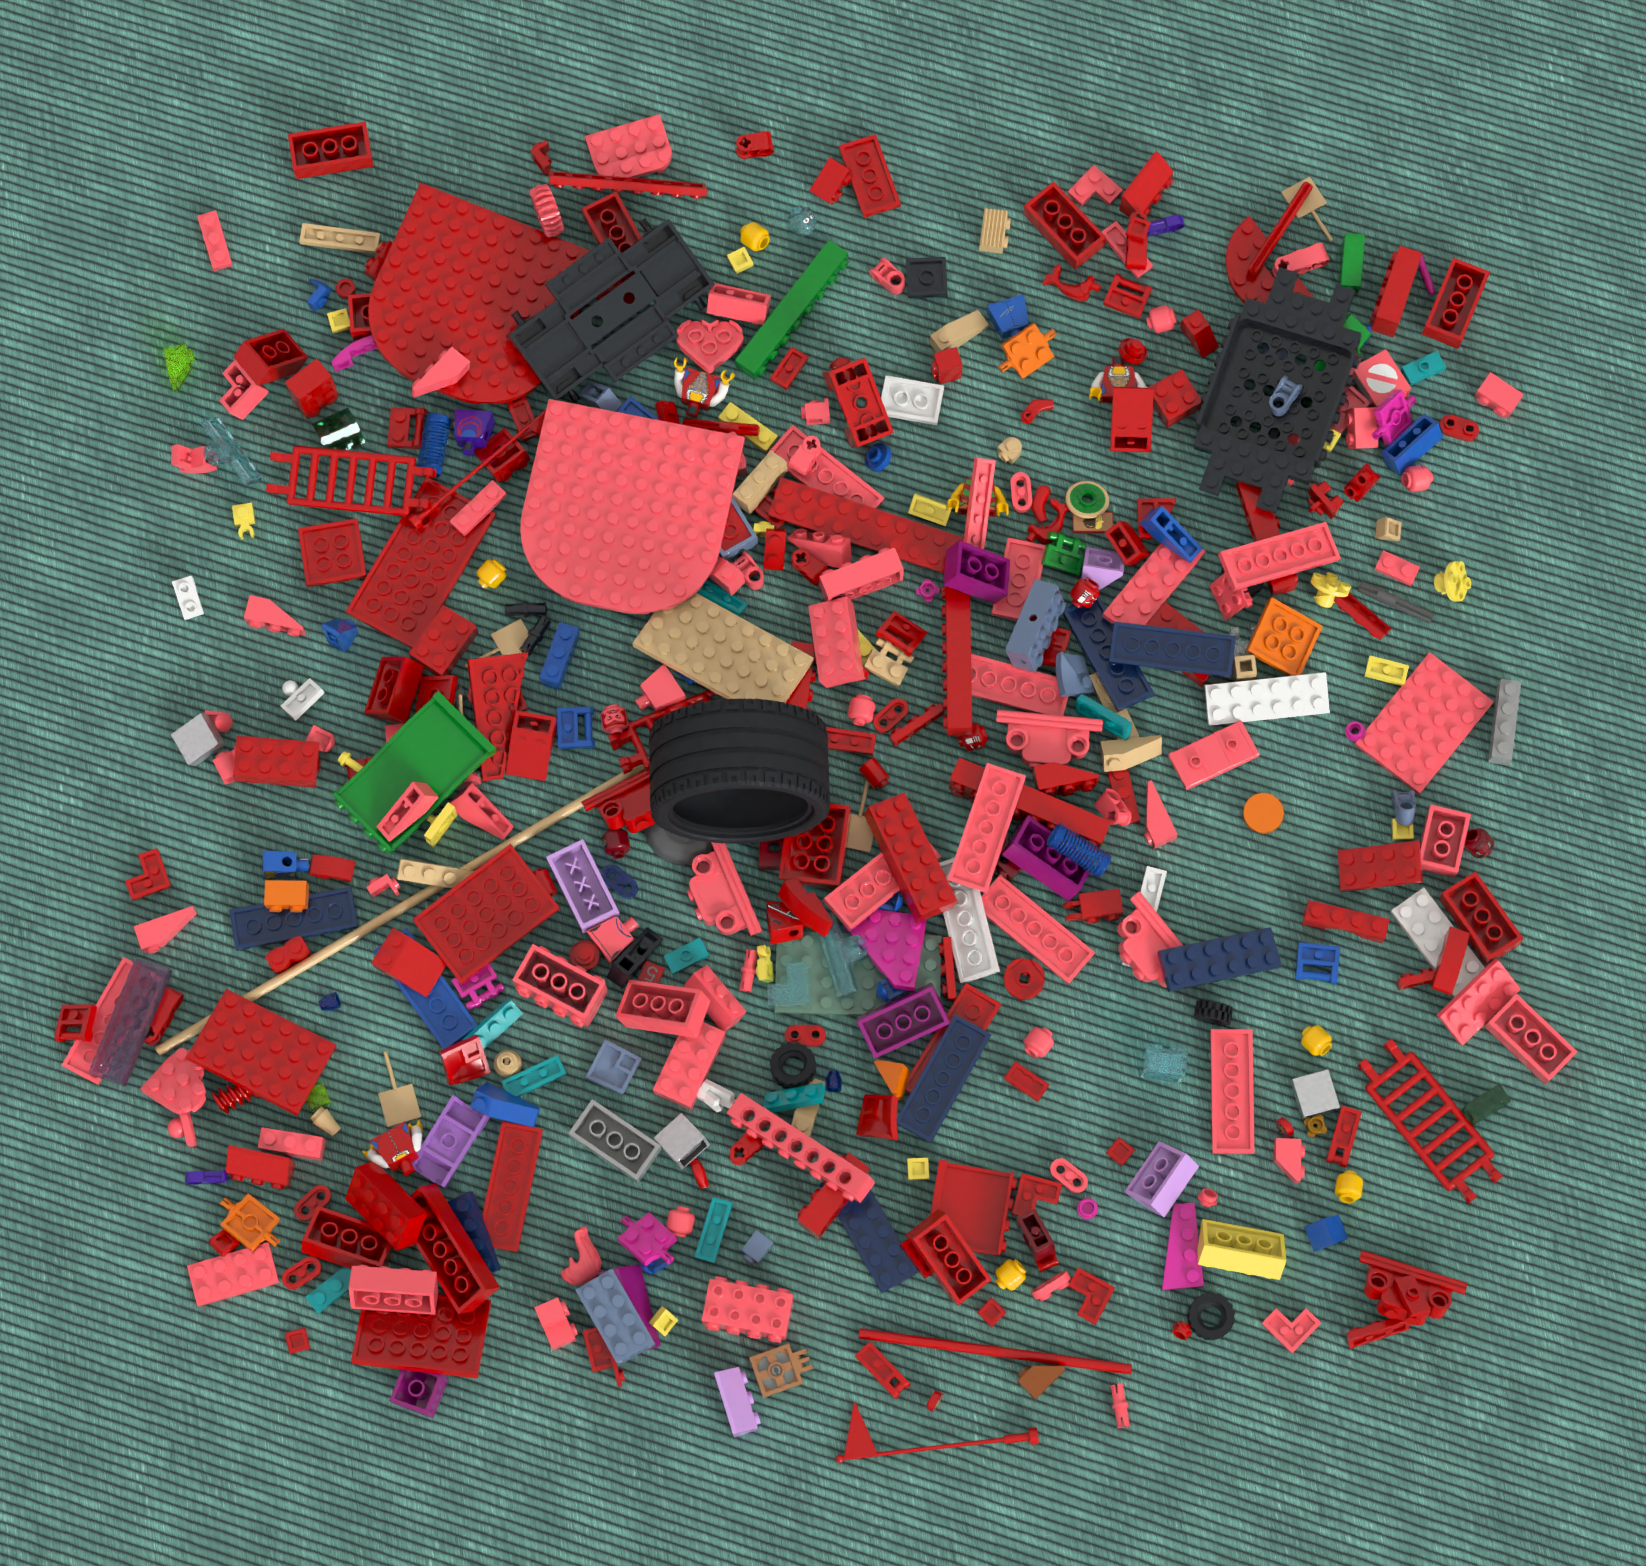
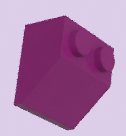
M401 1370L389 1402L433 1419L448 1378L442 1374Z

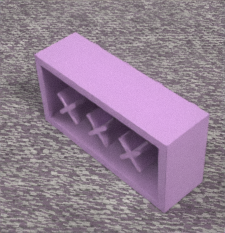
M583 839L546 857L583 934L615 916H620L619 910Z

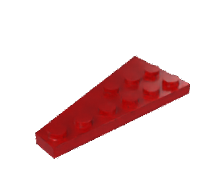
M528 652L467 659L475 728L497 750L492 757L490 756L480 765L481 781L503 779Z

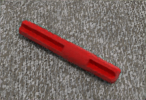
M683 419L682 425L722 433L735 432L737 435L758 436L760 427L757 424Z

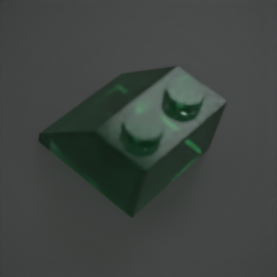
M348 407L312 424L323 448L349 450L356 449L366 442Z

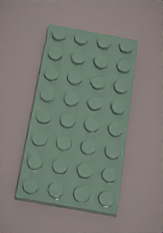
M803 932L801 939L777 944L775 1014L861 1016L889 1003L880 1000L876 996L877 983L887 977L872 963V959L866 952H863L850 933L829 932L827 936H822L817 932ZM924 935L915 990L932 982L940 998L941 955H939V943H941L942 936ZM907 991L906 993L898 996L897 998L904 996L912 991Z

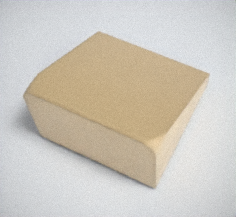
M1388 517L1378 519L1375 538L1400 541L1402 522Z

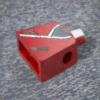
M766 902V918L770 944L801 939L803 937V927L807 925L799 920L783 902Z

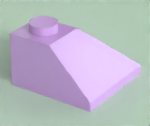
M1086 547L1081 579H1086V577L1092 579L1099 585L1098 589L1101 590L1123 576L1125 563L1117 552Z

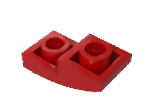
M312 855L308 875L327 880L334 878L350 883L353 877L355 861L325 855Z

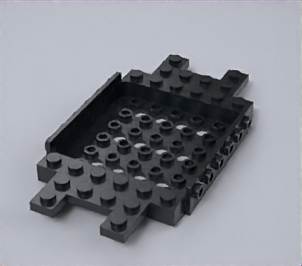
M1281 267L1277 271L1266 304L1247 298L1241 316L1236 313L1234 319H1230L1227 328L1229 330L1228 336H1224L1221 343L1223 350L1221 355H1217L1215 359L1214 374L1211 373L1207 384L1210 386L1208 391L1203 393L1201 398L1202 408L1197 410L1194 418L1198 429L1194 449L1211 454L1199 490L1219 496L1225 478L1262 489L1256 508L1273 514L1277 512L1288 479L1309 485L1315 468H1320L1321 462L1325 461L1328 452L1326 448L1328 443L1332 442L1334 426L1338 424L1341 413H1339L1340 409L1346 403L1348 387L1351 388L1354 380V370L1358 369L1361 357L1358 354V347L1362 338L1361 332L1343 327L1355 295L1354 289L1336 284L1330 302L1293 292L1298 273ZM1265 343L1269 346V350L1267 353L1261 354L1257 350L1258 346ZM1285 349L1288 352V356L1282 360L1278 359L1276 356L1278 350ZM1304 355L1307 358L1304 365L1296 364L1295 359L1297 356ZM1317 361L1325 362L1326 367L1323 371H1317L1314 368V364ZM1283 376H1287L1288 380L1297 385H1303L1298 397L1284 415L1275 416L1271 413L1269 405L1271 396L1263 394V389L1266 386H1272L1276 390ZM1253 380L1256 383L1253 390H1246L1244 388L1246 381ZM1310 398L1313 401L1311 407H1302V399ZM1276 402L1273 406L1280 408L1284 403ZM1234 417H1240L1242 424L1239 427H1233L1231 420ZM1259 423L1261 430L1258 433H1252L1250 431L1251 424ZM1271 429H1278L1280 431V436L1277 439L1269 437ZM1295 434L1299 437V442L1296 445L1288 443L1290 435Z

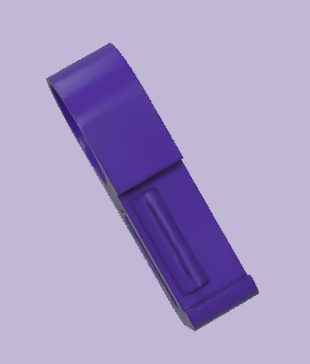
M1173 215L1164 219L1150 221L1151 225L1147 235L1149 237L1182 229L1185 226L1182 215Z
M226 1170L185 1173V1184L228 1183Z

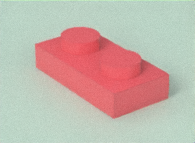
M1383 550L1374 570L1411 586L1420 567Z

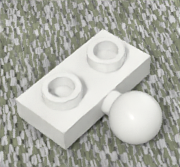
M310 678L300 688H298L295 681L288 680L283 684L282 691L290 697L281 707L296 721L325 692Z

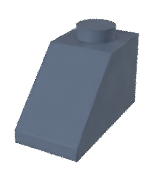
M590 380L577 393L579 398L590 407L617 412L622 405L608 387Z

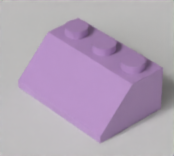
M1159 1141L1124 1192L1150 1211L1165 1217L1199 1165L1186 1153Z
M739 1367L715 1372L714 1375L733 1436L737 1437L758 1430L757 1425L761 1424L757 1411L753 1412L751 1408L754 1400L751 1391L747 1392L744 1385L748 1383L745 1371L740 1372Z

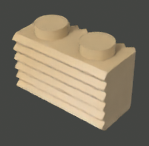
M984 208L979 251L1002 254L1003 248H1007L1009 236H1005V230H1010L1011 218H1007L1008 211Z

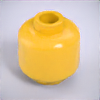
M756 222L744 225L740 231L741 243L752 251L763 250L769 243V232Z
M496 559L486 560L477 570V576L480 578L478 583L485 589L488 587L497 588L507 576L505 566Z
M1308 1026L1303 1030L1301 1044L1313 1056H1323L1332 1047V1037L1321 1026Z
M1351 1170L1339 1174L1336 1178L1335 1195L1344 1203H1354L1362 1196L1363 1179Z
M1008 1259L996 1269L997 1279L995 1281L1003 1290L1007 1288L1013 1291L1026 1280L1025 1273L1027 1271L1017 1259L1014 1261Z

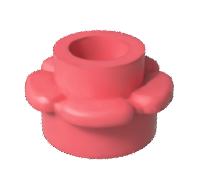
M1204 1188L1198 1194V1199L1203 1206L1211 1207L1217 1204L1218 1194L1215 1191Z

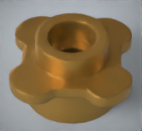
M1317 1114L1316 1117L1305 1118L1304 1125L1307 1126V1135L1313 1138L1317 1134H1325L1327 1132L1322 1115Z

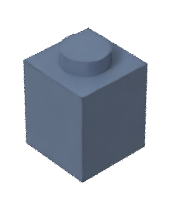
M756 1230L741 1250L744 1254L743 1258L752 1265L754 1262L759 1265L774 1244Z

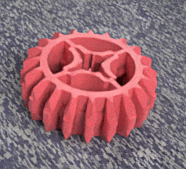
M543 184L530 189L531 200L545 235L549 238L563 233V222L549 186Z

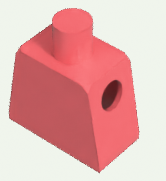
M663 664L640 685L644 695L636 699L635 703L641 711L651 705L656 712L685 700L686 696L666 665Z

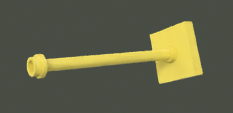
M344 751L340 755L338 762L341 766L347 765L358 773L363 766L351 758V753ZM449 802L439 815H431L427 819L431 824L424 837L426 843L433 848L458 816L455 807Z

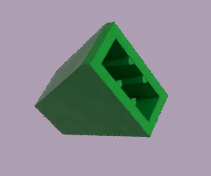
M1345 233L1340 247L1339 285L1354 289L1355 293H1359L1365 234Z

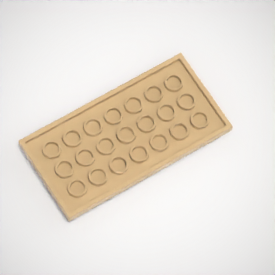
M697 593L676 607L654 612L633 642L634 648L726 699H764L786 703L814 662V658Z

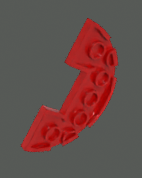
M1250 216L1236 228L1230 238L1225 257L1227 278L1232 290L1244 304L1247 298L1266 304L1275 278L1264 264L1256 276L1247 273L1249 265L1267 239ZM1297 278L1293 292L1313 297L1301 280Z

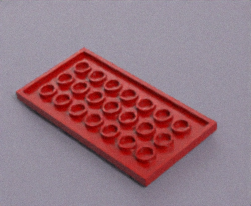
M426 477L413 499L437 501L450 489ZM456 492L451 493L439 503V507L421 521L423 525L418 530L407 520L408 516H402L345 611L346 614L412 649L446 602L494 521L496 513L491 511L465 537L450 524V520L471 500ZM410 507L409 515L412 513L417 515L423 509Z

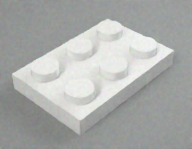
M885 376L881 399L888 417L937 425L944 386Z

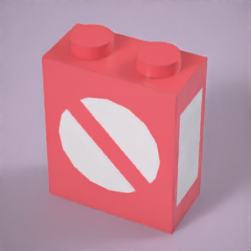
M1386 349L1359 364L1358 369L1354 370L1353 381L1362 395L1371 402L1370 407L1377 408L1395 390H1402L1405 399L1409 397L1411 387Z

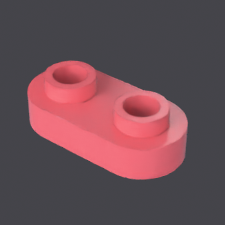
M1018 472L1012 476L1010 481L1012 507L1019 513H1025L1030 510L1032 505L1031 481L1027 474ZM1022 482L1024 485L1019 487L1017 483ZM1024 501L1026 504L1024 506H1020L1018 502Z
M1059 1158L1052 1162L1050 1173L1054 1179L1062 1183L1063 1186L1073 1193H1081L1086 1189L1088 1180L1084 1173L1065 1159ZM1059 1166L1064 1168V1172L1061 1174L1056 1170ZM1078 1179L1081 1185L1074 1186L1073 1181Z
M1062 1271L1034 1288L1031 1294L1035 1300L1040 1299V1301H1044L1051 1296L1052 1291L1057 1288L1062 1290L1067 1287L1071 1277L1067 1271Z

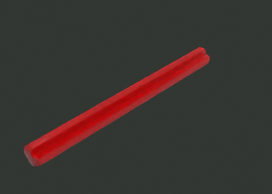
M1303 182L1249 265L1248 274L1252 276L1258 274L1313 188L1312 184Z

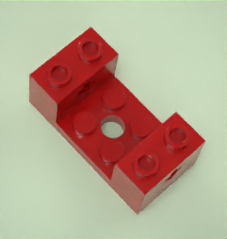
M866 357L855 359L822 373L829 392L835 391L848 425L844 431L851 448L860 447L894 433ZM858 397H863L866 401L863 408H858L856 405Z

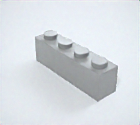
M1500 679L1497 684L1488 763L1508 766L1512 760L1521 682Z

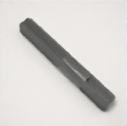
M1364 581L1358 587V592L1427 623H1430L1434 616L1433 612Z

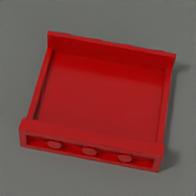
M939 1159L930 1215L938 1209L946 1213L973 1253L1000 1257L1001 1252H1005L1007 1240L1003 1239L1004 1231H1009L1010 1219L1006 1218L1007 1211H1012L1013 1198H1010V1193L1016 1187L1017 1178H1013L1014 1172L1006 1173L947 1163V1160Z

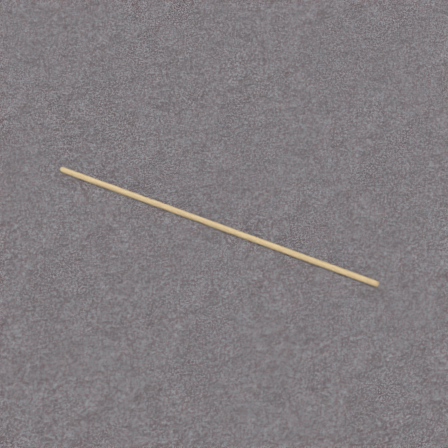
M641 764L634 767L629 773L624 774L622 772L460 868L477 870L509 844L513 847L518 846L584 807L581 801L646 770V768ZM434 885L426 887L244 994L242 997L252 1002L446 887ZM210 1015L156 1046L155 1049L159 1056L199 1034Z

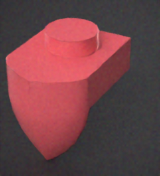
M205 710V714L210 716L218 732L227 733L230 730L233 721L229 713Z
M312 725L305 741L319 742L320 751L323 753L332 750L335 747L334 735Z

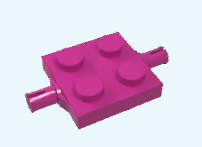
M1395 390L1373 411L1378 428L1371 434L1373 435L1372 437L1378 440L1382 436L1384 445H1390L1413 424L1410 408L1416 403V398L1410 396L1406 400L1402 390Z
M648 1212L636 1222H633L628 1216H624L625 1219L622 1218L621 1223L628 1229L618 1237V1242L645 1267L658 1258H662L667 1264L673 1262L674 1257L667 1251L677 1241V1238L651 1213Z

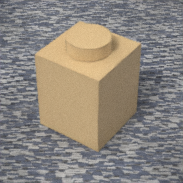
M1255 655L1234 657L1232 665L1234 682L1255 680L1257 676Z

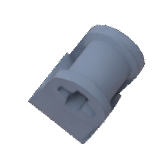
M1283 376L1269 400L1271 413L1275 416L1284 415L1298 397L1303 385H1297L1288 380L1287 376ZM1276 402L1284 403L1280 408L1273 406Z
M1414 790L1409 792L1392 791V807L1394 808L1396 822L1400 825L1408 826L1414 822L1416 807Z

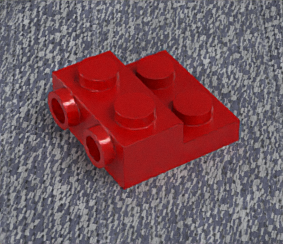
M503 428L489 439L484 449H475L474 454L482 463L513 436ZM515 440L488 462L485 467L493 478L500 483L502 480H509L512 473L518 468H525L531 459L526 450Z

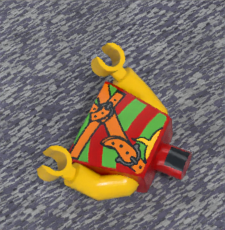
M966 478L965 483L959 484L947 502V511L949 508H954L955 513L967 515L972 478ZM993 481L988 517H996V511L997 516H1000V512H1005L1006 515H1009V506L1006 503L1005 497L1000 488L994 486Z

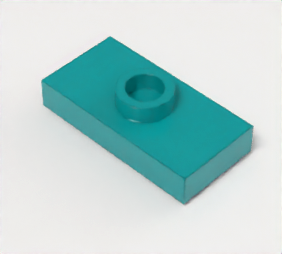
M1438 351L1401 367L1410 386L1446 369Z
M699 937L663 957L671 973L674 975L708 958L709 954Z

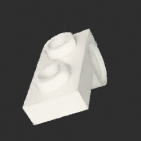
M192 575L172 581L184 620L204 614Z

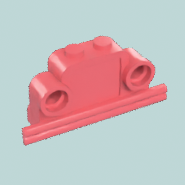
M997 710L996 722L1008 723L1006 746L1012 753L1018 754L1022 752L1021 760L1030 769H1033L1034 766L1052 762L1069 766L1071 758H1083L1090 746L1089 732H1102L1103 719Z
M711 842L714 848L713 852L700 854L694 858L692 869L696 876L691 878L689 882L690 889L687 890L690 901H695L697 908L694 910L698 920H703L708 926L716 925L719 932L724 935H731L748 928L751 936L762 932L725 843Z
M1139 891L1130 898L1136 909L1118 924V933L1124 938L1118 946L1120 958L1125 964L1130 965L1134 970V976L1139 981L1142 980L1148 983L1157 979L1161 986L1167 988L1157 952L1183 946V944Z

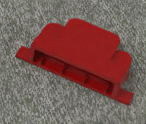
M649 768L581 801L586 811L597 807L607 827L612 830L620 829L625 825L629 832L637 833L655 824L650 808Z
M1361 1250L1359 1262L1368 1265L1364 1293L1368 1298L1378 1300L1377 1311L1390 1319L1404 1321L1409 1325L1421 1326L1425 1323L1428 1316L1440 1319L1445 1315L1452 1303V1291L1465 1295L1466 1282ZM1414 1275L1431 1309L1428 1314L1415 1317L1409 1316L1393 1284L1395 1278Z

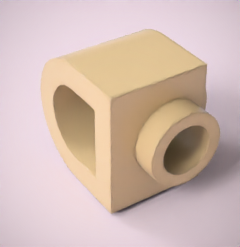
M1015 437L1005 439L997 449L999 458L1004 462L1008 461L1012 465L1021 455L1022 444Z

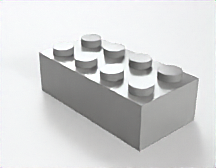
M593 1099L568 1133L570 1138L637 1183L640 1182L662 1150L661 1145Z

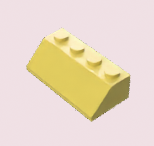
M1202 1219L1197 1248L1198 1265L1280 1280L1286 1263L1284 1234Z

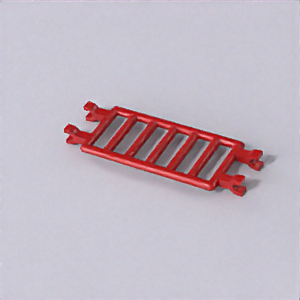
M298 445L293 447L292 454L271 452L270 460L273 462L291 463L288 486L267 484L266 492L287 495L286 501L289 505L396 516H408L410 507L432 510L433 502L427 499H412L414 475L436 478L437 470L430 467H415L416 459L414 457ZM300 454L311 455L306 498L295 497ZM319 456L331 457L325 500L314 499ZM339 458L350 459L344 502L333 501ZM358 459L369 460L364 504L352 503ZM377 461L388 462L383 506L372 505ZM396 463L408 464L402 508L391 507Z
M710 689L629 722L627 731L623 733L608 735L613 751L619 749L623 744L632 741L638 753L631 757L618 759L623 773H629L634 767L641 764L646 769L650 765L648 755L635 730L636 728L647 725L650 731L653 724H655V720L683 707L694 705L701 701H711L710 697L718 694Z
M1391 1038L1383 1045L1386 1051L1396 1060L1388 1069L1378 1075L1367 1059L1359 1063L1358 1068L1371 1081L1365 1086V1090L1447 1191L1456 1187L1469 1204L1477 1196L1463 1180L1480 1167L1483 1168L1493 1183L1503 1177L1489 1161L1494 1157L1495 1153L1415 1053L1408 1052L1406 1055H1403ZM1411 1061L1418 1072L1386 1097L1382 1098L1375 1088ZM1424 1078L1432 1088L1396 1115L1389 1107V1104ZM1437 1094L1444 1102V1105L1409 1131L1401 1121ZM1451 1111L1458 1121L1422 1148L1415 1137L1447 1112ZM1464 1127L1471 1137L1435 1164L1428 1154ZM1477 1143L1484 1154L1449 1181L1442 1173V1170Z

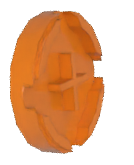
M1255 794L1244 805V822L1252 831L1254 830L1261 834L1271 833L1283 821V805L1272 794Z

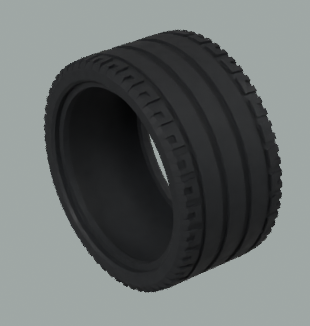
M742 698L702 702L683 707L663 716L653 724L649 734L650 808L653 821L660 828L681 837L704 842L728 844L778 840L814 828L826 819L830 810L828 735L825 722L815 713L796 705L773 700Z

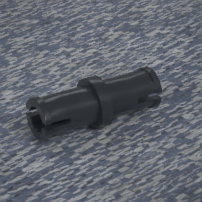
M528 601L518 604L506 603L505 614L506 616L524 615V617H529V615H547L546 602L528 603Z
M541 615L533 629L528 631V637L519 648L521 652H524L527 646H529L526 651L528 656L531 655L537 643L542 641L543 634L551 624V621L547 618L544 625H542L546 618L545 616Z

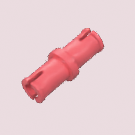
M746 949L744 966L741 967L740 971L742 972L739 991L752 992L758 953L755 950Z
M1123 1384L1110 1386L1113 1398L1112 1410H1115L1117 1428L1131 1426L1127 1411L1129 1404L1125 1399Z

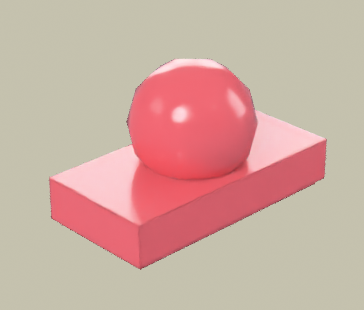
M190 1111L182 1113L180 1118H174L168 1123L167 1131L169 1135L174 1138H181L185 1135L186 1144L190 1148L198 1145Z

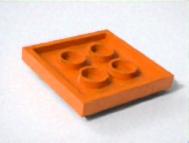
M1269 598L1245 652L1255 655L1257 659L1288 676L1301 675L1323 626L1280 601Z

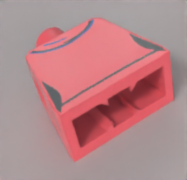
M615 916L589 929L587 934L612 966L634 941L630 933L638 928L639 925L633 917L622 924L618 917Z

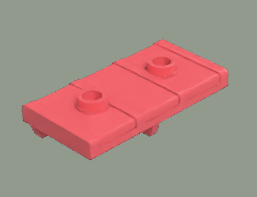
M1239 720L1224 729L1169 753L1168 757L1187 791L1259 757V752L1244 724Z

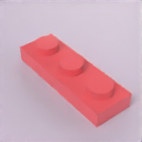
M217 211L198 215L213 270L218 271L233 266Z
M1116 221L1104 229L1102 233L1106 236L1107 244L1125 264L1127 236L1124 229ZM1147 258L1146 270H1129L1138 279L1152 269L1153 264Z
M492 480L450 520V524L465 537L507 496V493Z

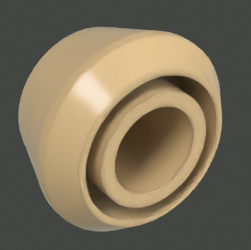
M503 1050L496 1055L494 1069L501 1077L509 1078L518 1074L521 1070L522 1060L515 1051Z

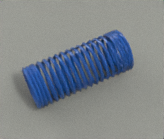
M429 413L426 415L417 467L436 469V478H438L442 474V463H444V453H446L451 419L443 414Z
M1062 823L1054 828L1046 843L1047 846L1053 848V850L1056 849V852L1059 851V854L1062 853V856L1065 855V857H1068V859H1071V861H1074V863H1077V865H1080V867H1083V869H1086V871H1089V873H1092L1097 878L1105 872L1112 858L1111 855L1103 852V850H1100V848H1097V846H1094V844H1091V842H1088V840H1085V838H1082Z

